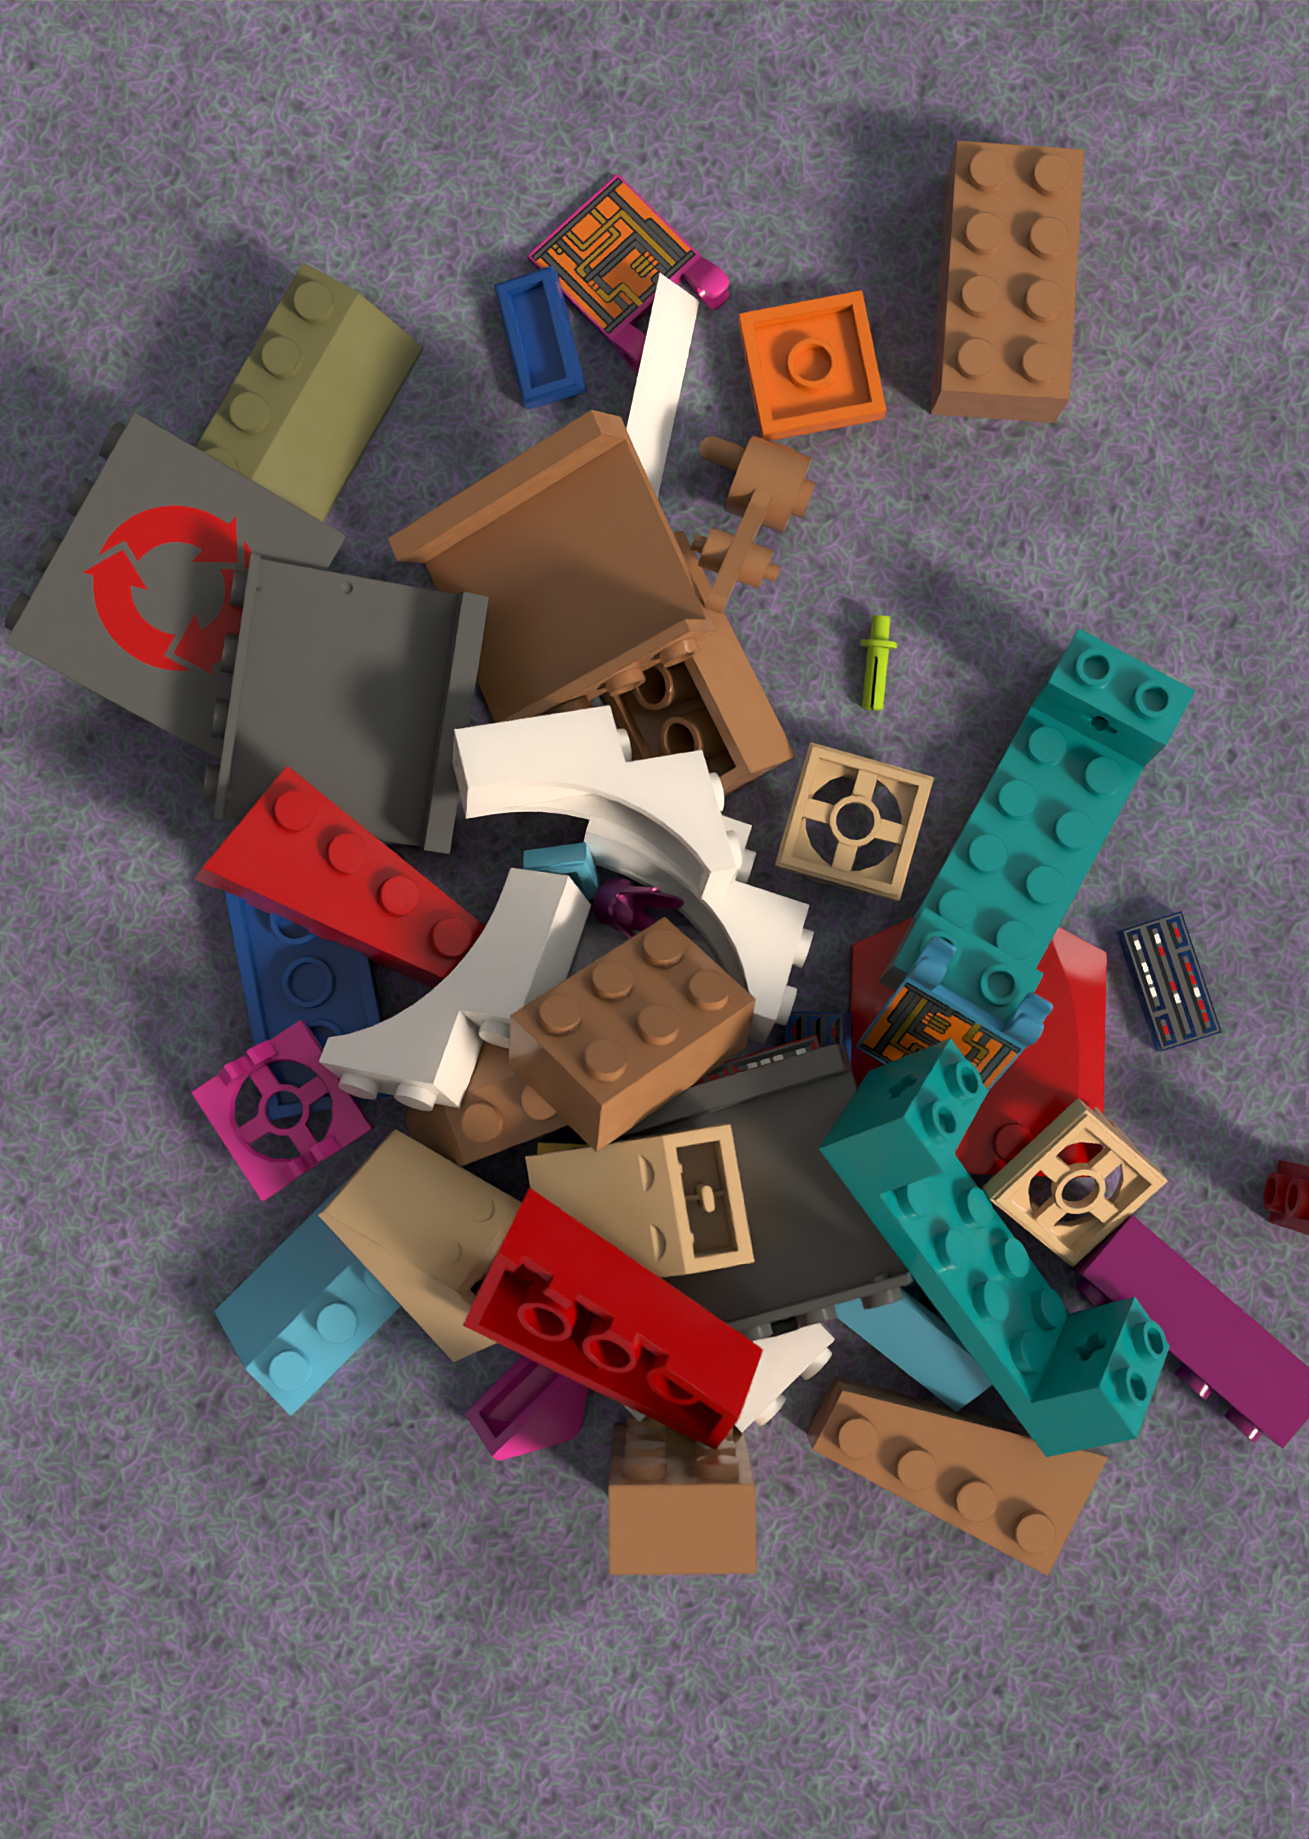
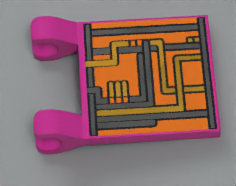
M618 173L527 255L528 260L538 270L551 265L555 268L559 275L564 298L614 347L621 358L637 375L646 335L634 327V325L652 309L659 273L676 285L685 279L695 294L714 311L720 308L730 297L727 289L729 286L727 275L714 263L703 258Z

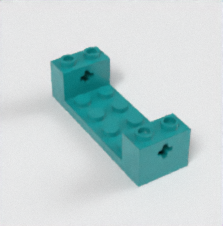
M1078 628L1053 664L878 982L895 991L914 965L930 938L934 935L957 949L947 964L946 973L939 984L1007 1023L1023 998L1029 992H1035L1044 973L1036 969L1142 770L1167 745L1195 690ZM1097 715L1105 718L1106 720L1100 719L1099 717H1097Z
M950 1038L868 1071L818 1148L1046 1457L1137 1439L1170 1345L1166 1341L1161 1327L1150 1319L1135 1296L1069 1314L1059 1294L1051 1289L1028 1257L1023 1244L1015 1239L992 1207L986 1193L978 1188L955 1156L954 1152L988 1093V1089L983 1084L976 1067L965 1059Z

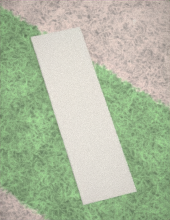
M659 273L626 427L657 498L699 300L661 273Z

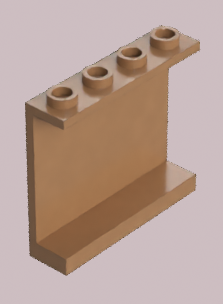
M589 410L387 538L398 562L425 563L437 591L459 594L464 591L489 596L476 680L495 723L593 708L590 700L607 691L610 696H616L644 683L646 678L643 671L662 662L663 667H670L693 657L700 651L697 642L717 631L620 416Z

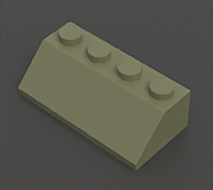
M303 262L196 448L320 521L325 522L421 355L423 347L360 293Z

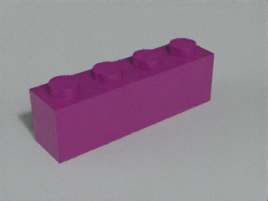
M1134 1215L1128 1216L1074 1267L1069 1266L1083 1279L1076 1289L1096 1307L1135 1296L1150 1319L1155 1321L1164 1332L1166 1341L1170 1345L1168 1353L1181 1364L1174 1375L1204 1400L1212 1392L1230 1406V1409L1223 1417L1253 1443H1256L1263 1435L1283 1449L1308 1420L1309 1367Z

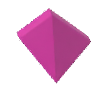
M522 1355L464 1414L490 1455L496 1460L502 1461L572 1440L582 1428L588 1387Z

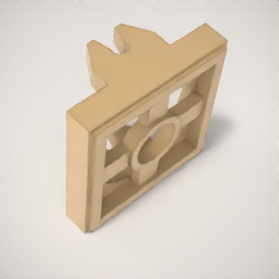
M810 742L774 867L807 876V879L816 883L837 886L844 891L860 894L866 893L894 902L900 901L934 777ZM842 776L855 780L852 795L841 799L835 805L812 799L815 792L829 780ZM875 786L886 787L894 796L902 816L901 824L881 819L878 808L871 801ZM851 803L860 804L871 813L873 826L869 835L865 838L851 840L839 832L836 817L844 805ZM806 819L829 825L831 835L838 842L832 865L825 862L811 846L805 828ZM874 838L896 844L892 853L878 865L860 871H851L858 847L867 845Z
M1078 1098L983 1186V1189L989 1200L1071 1267H1074L1128 1216L1134 1213L1166 1184L1168 1180L1157 1166L1136 1149L1130 1139L1112 1120L1109 1122L1096 1106L1091 1110ZM1078 1142L1097 1143L1106 1146L1088 1163L1067 1165L1057 1156L1067 1145ZM1120 1165L1121 1175L1117 1188L1111 1197L1107 1199L1104 1196L1106 1191L1104 1178ZM1040 1170L1053 1181L1051 1185L1052 1196L1041 1206L1028 1193L1031 1178ZM1086 1175L1094 1178L1093 1190L1082 1200L1074 1202L1062 1199L1064 1186L1074 1177ZM1091 1212L1087 1217L1069 1222L1058 1221L1066 1213L1081 1214Z

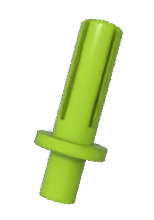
M872 615L870 639L860 640V647L867 648L862 707L869 711L872 708L877 658L873 711L882 710L884 707L889 650H897L898 646L897 642L889 641L890 616Z

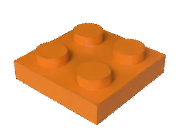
M862 290L739 313L738 327L762 439L773 441L884 419L887 410Z

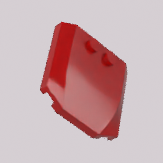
M914 916L850 945L848 1013H852L851 1067L857 1087H859L868 1071L885 1065L856 1046L864 1032L894 992V990L878 981ZM1058 927L1036 968L1044 973L1034 994L1053 1004V1008L1042 1023L1044 1029L1039 1039L1033 1045L1023 1050L988 1091L954 1152L968 1174L996 1175L1078 1098L1091 1110L1096 1106L1104 1115L1107 953ZM1078 1142L1067 1145L1057 1156L1067 1165L1088 1163L1103 1149V1145ZM1041 1170L1035 1175L1048 1177ZM1081 1175V1176H1077V1177H1091V1176Z

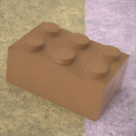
M664 917L511 1014L509 1065L597 1153L745 1049L756 999Z

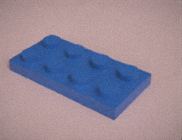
M224 891L254 1046L266 1040H271L299 1020H305L323 1049L329 1037L354 1033L384 1021L372 960L363 957L360 952L333 940L328 941L307 931V928L277 914H269L245 903L246 900ZM295 1062L267 1063L280 1084H293L301 1087L317 1076L310 1068ZM280 1091L270 1098L267 1105V1114L270 1121L303 1114V1105L294 1093ZM378 1092L376 1099L393 1095ZM329 1093L312 1103L311 1112L332 1108V1100ZM355 1096V1098L357 1099L358 1103H359V1102H364V1101H369V1099H364V1098H360V1097Z

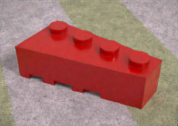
M286 766L193 878L216 889L218 887L246 900L245 903L269 914H277L307 928V931L328 941L333 940L360 952L363 957L433 989L462 961L485 928L480 921L289 766Z
M529 1188L462 1325L714 1450L719 1447L739 1420L764 1350L532 1188Z

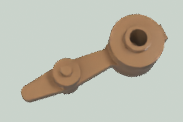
M754 435L750 438L746 448L717 436L705 437L699 447L700 454L705 460L736 472L724 511L742 518L735 535L712 527L708 538L696 534L691 550L701 553L698 566L718 573L705 608L723 614L737 581L757 589L760 588L764 578L776 582L781 567L770 563L774 550L753 542L761 525L784 533L791 514L803 518L816 482L806 478L812 460L811 457L798 453L795 449L774 441L772 443Z

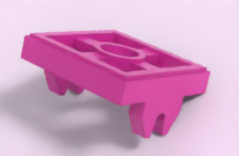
M299 1020L271 1040H266L250 1048L243 1057L224 1065L219 1070L218 1075L191 1092L261 1201L267 1200L375 1128L355 1096L338 1087L340 1079L319 1062L324 1049L305 1020ZM295 1062L310 1068L317 1076L301 1087L293 1084H280L267 1063ZM249 1075L262 1094V1097L258 1104V1115L238 1128L235 1120V1100L243 1082ZM289 1091L301 1100L303 1114L300 1121L294 1127L280 1128L270 1121L267 1114V1105L275 1093ZM329 1093L332 1100L331 1122L321 1142H318L307 1125L311 1117V1105ZM271 1132L280 1136H289L301 1156L293 1159H273L255 1151L250 1145Z

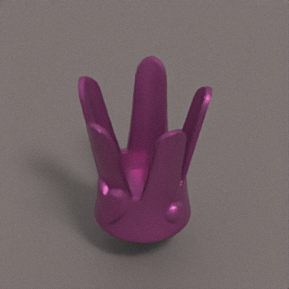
M612 878L604 882L598 889L593 902V910L596 919L601 924L611 926L613 930L621 931L628 939H631L635 936L631 928L642 932L658 921L645 912L646 907L679 909L684 905V901L674 895L653 892L659 890V887H635L627 879Z

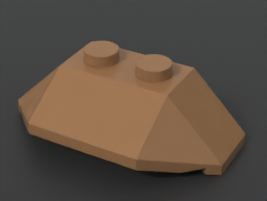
M485 1040L460 1108L434 1104L432 1111H423L409 1107L405 1117V1122L412 1139L460 1167L569 1125L509 1065V1048L499 1047Z

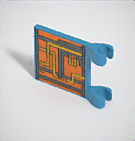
M933 935L912 968L864 1032L856 1047L880 1062L888 1064L951 1038L965 1059L976 1067L983 1084L989 1091L1023 1050L1033 1045L1039 1039L1044 1029L1042 1023L1047 1015L1051 1013L1053 1004L1033 992H1029L1023 998L1007 1023L1001 1021L939 984L946 973L947 964L957 949L950 943Z

